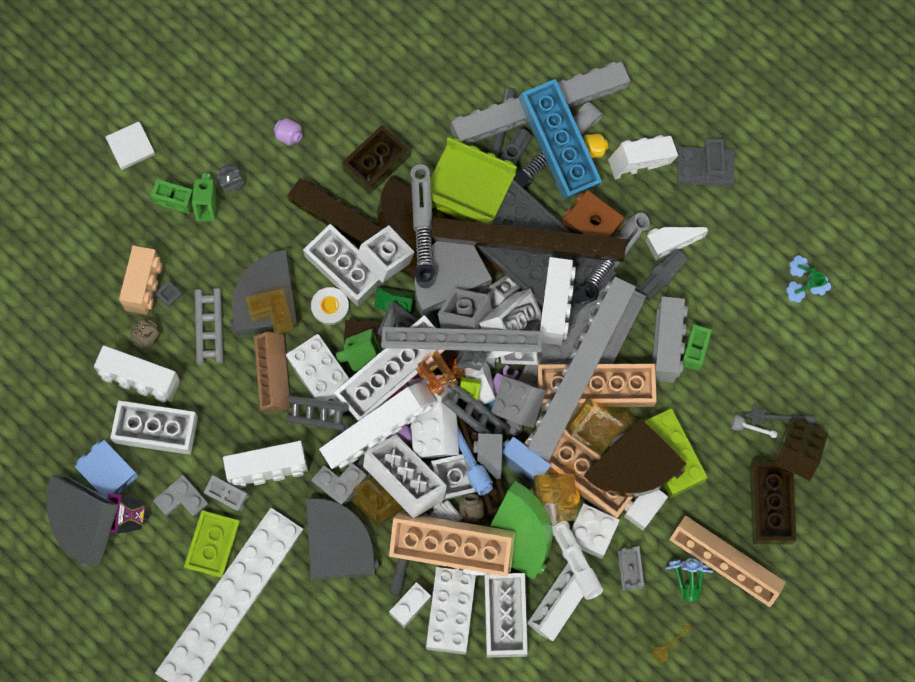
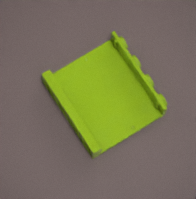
M447 138V146L430 178L432 208L463 221L492 224L516 175L517 166L511 161L498 159L492 153L486 154L475 146H467L459 139ZM423 189L420 192V202H424Z

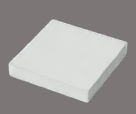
M140 122L106 136L121 170L155 155Z

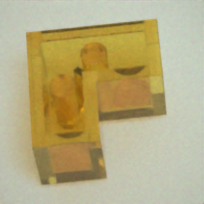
M283 288L245 297L252 322L271 318L275 335L294 331Z
M574 474L534 475L533 494L542 504L554 503L556 521H576L578 502Z
M369 478L353 488V502L377 527L394 517L398 512L404 510L385 489L380 491Z

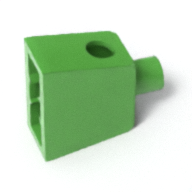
M202 174L200 179L194 181L192 206L196 221H215L216 189L210 174Z
M369 329L347 338L344 350L337 352L336 357L339 363L348 361L352 370L359 371L382 351V348L373 329Z

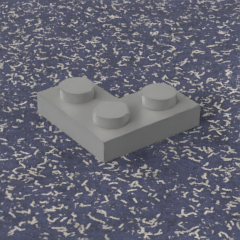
M351 463L340 477L335 475L326 466H323L311 481L338 504L343 505L365 480L367 475Z
M184 475L153 500L166 516L180 504L194 518L209 506Z

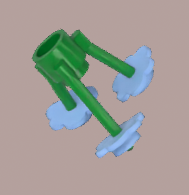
M799 255L795 256L793 261L789 263L791 267L790 274L799 277L803 276V273L810 272L807 277L808 284L802 287L801 284L797 285L796 282L792 281L789 283V287L786 288L788 299L797 303L801 302V299L805 297V290L810 289L812 294L819 293L822 296L825 294V291H829L831 288L828 278L822 272H817L815 268H809L807 259Z
M691 558L683 562L680 559H673L665 569L674 568L679 584V593L683 595V600L698 601L699 594H702L704 572L713 573V570H709L708 565ZM680 566H682L683 570L690 572V583H685V587L683 586L679 571ZM699 570L698 584L694 583V572Z

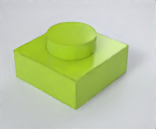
M461 377L460 387L475 400H478L481 380Z

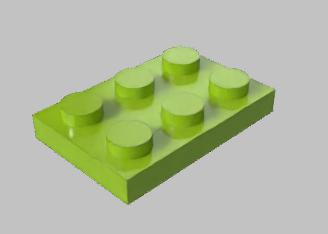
M202 510L184 568L222 578L240 521Z

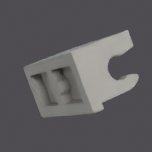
M212 475L204 491L208 496L237 511H243L245 507L244 502L249 498L248 493Z
M633 547L632 549L623 548L618 551L622 591L642 589L644 587L640 547Z

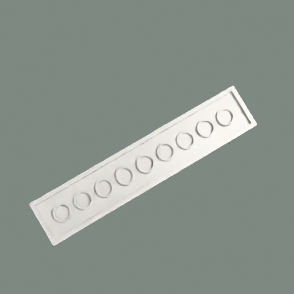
M270 508L155 673L167 682H199L304 530Z

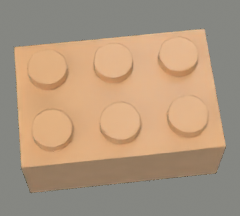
M132 246L119 301L125 311L148 315L149 309L151 310L153 307L154 299L152 296L158 287V280L156 279L157 275L161 274L163 266L160 257H158L154 249Z

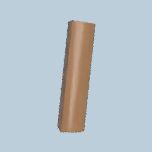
M265 332L254 336L260 411L273 412L290 409V403L286 401L289 395L284 335Z

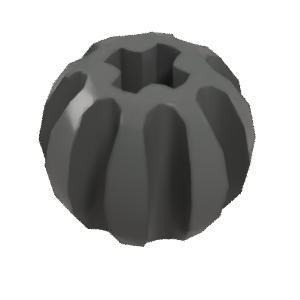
M226 164L217 171V178L223 190L232 192L243 185V176L235 164Z

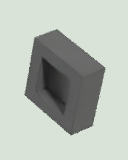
M167 281L155 295L170 308L182 296V293L170 281Z

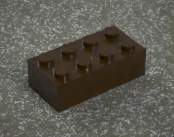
M753 462L750 466L753 544L792 545L796 541L793 473L774 465V462Z

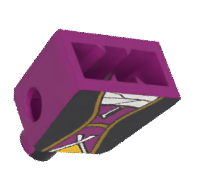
M108 493V499L118 504L110 532L120 534L140 530L143 520H148L150 516L149 510L144 509V501Z

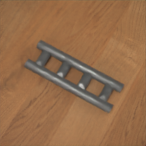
M452 381L448 385V388L453 391L450 399L445 396L441 403L480 434H501L502 431L507 434L510 431L508 425ZM459 397L467 402L465 410L456 404ZM473 409L482 414L479 422L471 416ZM488 420L496 426L493 433L485 428Z
M287 396V403H292V415L288 414L286 416L287 422L341 431L348 429V424L342 423V411L348 410V404ZM300 405H306V417L299 416ZM314 407L320 408V419L314 418ZM328 409L335 410L334 421H328Z

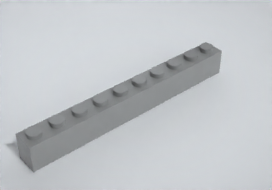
M621 61L619 63H609L602 69L595 68L585 75L578 74L568 81L560 80L557 83L568 107L572 108L626 89L630 79ZM509 98L502 104H492L485 110H475L468 116L454 118L451 122L450 130L454 138L468 145L529 123L519 99Z
M617 277L614 278L613 282L608 281L604 289L606 295L604 299L600 297L595 307L598 311L596 315H591L587 323L590 326L588 331H583L580 336L579 342H581L579 349L574 348L570 356L573 360L570 366L566 364L561 374L564 378L562 382H557L553 390L556 393L553 400L549 398L544 409L547 410L545 416L540 415L535 425L538 429L535 434L531 433L527 444H529L528 451L548 461L550 460L636 286Z

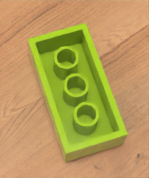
M672 408L646 420L645 422L687 463L683 468L685 472L678 479L674 477L664 486L669 498H673L704 483L708 477Z

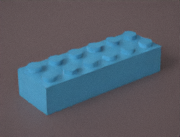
M556 79L522 92L518 99L563 199L566 200L598 186L602 180Z

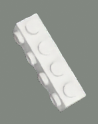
M567 563L527 623L538 634L551 641H554L584 596L575 580V575L569 563Z

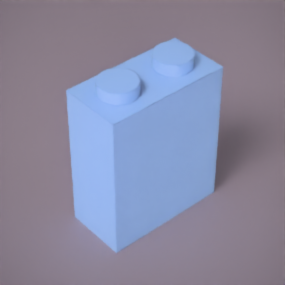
M515 437L510 441L507 439L502 445V462L535 486L543 482L548 476L551 465L540 456L528 451V447Z
M105 440L97 442L87 456L83 455L78 459L75 466L90 484L107 499L108 493L119 495L139 477Z

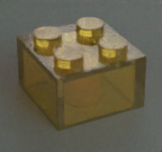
M588 397L565 429L572 438L602 456L624 424L616 415Z

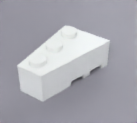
M659 135L653 139L642 138L634 142L630 140L622 142L608 161L616 180L627 172H631V175L637 174V170L647 167L648 170L671 164L678 154L672 137Z

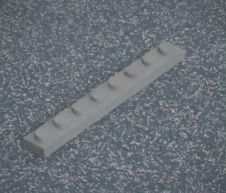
M382 327L381 346L382 348L541 352L542 331Z

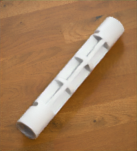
M541 482L536 484L530 491L545 508L552 525L553 536H555L563 551L562 555L567 559L582 594L586 600L599 596L603 592V588L593 569L589 567L582 553L581 546L577 544L569 529V523L565 521L559 510L558 502L548 483Z

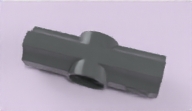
M518 128L510 143L505 147L500 160H508L517 165L520 156L532 139L529 131ZM512 153L515 157H511L508 154Z
M675 249L663 263H659L654 268L650 277L638 288V292L646 295V299L650 301L662 287L665 288L673 280L675 274L688 259L681 251Z

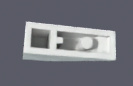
M663 227L659 230L655 228L648 232L645 242L655 260H658L672 253L675 249L679 250L706 237L708 230L706 227Z

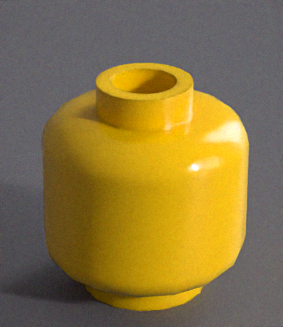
M596 133L583 136V141L591 158L604 156L605 151L608 149V142L601 134Z

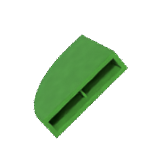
M515 481L508 490L490 527L516 531L511 567L521 573H525L526 576L534 580L538 573L542 575L547 567V564L544 562L552 546V525L545 508L538 498L526 487Z

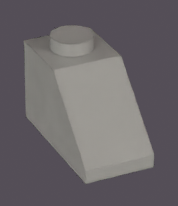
M478 433V441H474V453H477V461L496 479H501L502 434Z

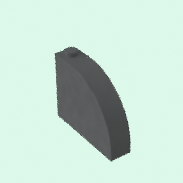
M286 250L276 251L261 257L251 264L240 277L233 295L232 309L234 319L230 320L231 329L236 332L237 336L298 327Z
M51 475L47 492V513L54 537L62 549L80 561L81 565L90 567L94 564H100L118 504L66 475Z
M306 499L312 581L375 576V570H379L378 558H374L370 536L361 520L352 511L336 502L324 499Z

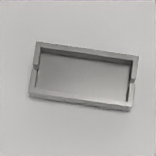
M662 296L657 306L652 364H655L656 381L674 383L676 378H679L680 373H682L683 361H680L681 354L684 353L685 343L682 342V339L686 333V324H683L688 310V306L685 305V299Z

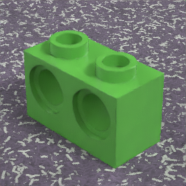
M156 180L151 194L154 204L187 214L191 212L193 189Z
M693 324L682 357L683 367L696 371L700 370L712 332L711 329Z

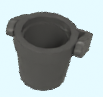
M460 350L456 359L457 367L480 371L486 361L487 353L484 351Z

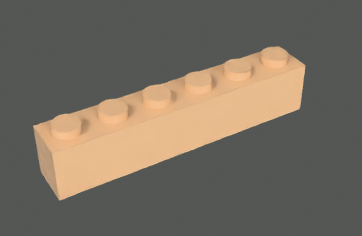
M686 515L669 539L769 607L777 599L786 583Z

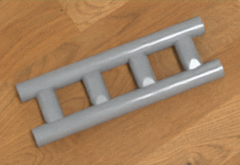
M220 288L214 289V295L202 296V290H195L197 365H203L204 358L216 357L217 364L223 363ZM202 303H214V313L203 314ZM203 321H214L215 331L203 332ZM215 339V350H204V340Z

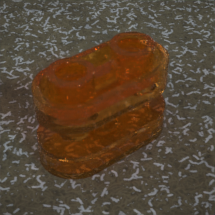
M438 351L430 355L433 361L427 364L422 360L417 364L419 368L416 371L422 379L426 377L429 382L426 386L432 395L436 393L439 396L445 392L442 386L449 383L453 387L458 384V381ZM437 367L443 374V377L438 380L432 372Z

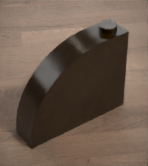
M391 176L383 188L378 203V223L381 230L390 226L414 251L412 260L417 262L416 231L413 229L412 189ZM432 208V224L433 218L453 220V216ZM431 238V240H430V241H431V243H430L431 246H432L435 242H437V241H432V238Z
M640 419L586 471L584 477L597 488L607 493L623 497H637L659 490L674 477L678 479L685 472L683 468L687 463L643 419Z

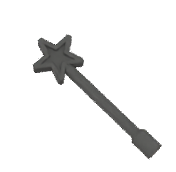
M755 405L752 406L751 413L745 414L746 418L752 419V426H755L757 422L765 424V419L791 421L792 417L803 420L806 423L815 424V416L805 415L802 417L764 414L766 409L758 411Z

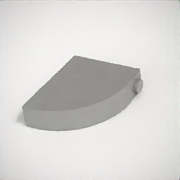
M437 241L431 246L432 256H430L432 257L431 263L435 272V283L430 288H421L417 284L415 277V300L421 316H426L441 309L454 288L477 293V290L482 287H490L492 278L473 245ZM424 273L420 277L422 279H428L430 275Z

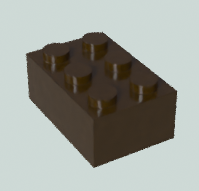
M381 125L342 162L343 171L370 195L409 158V149Z
M792 417L782 437L774 465L811 481L820 464L828 433L820 428L806 424L803 420Z

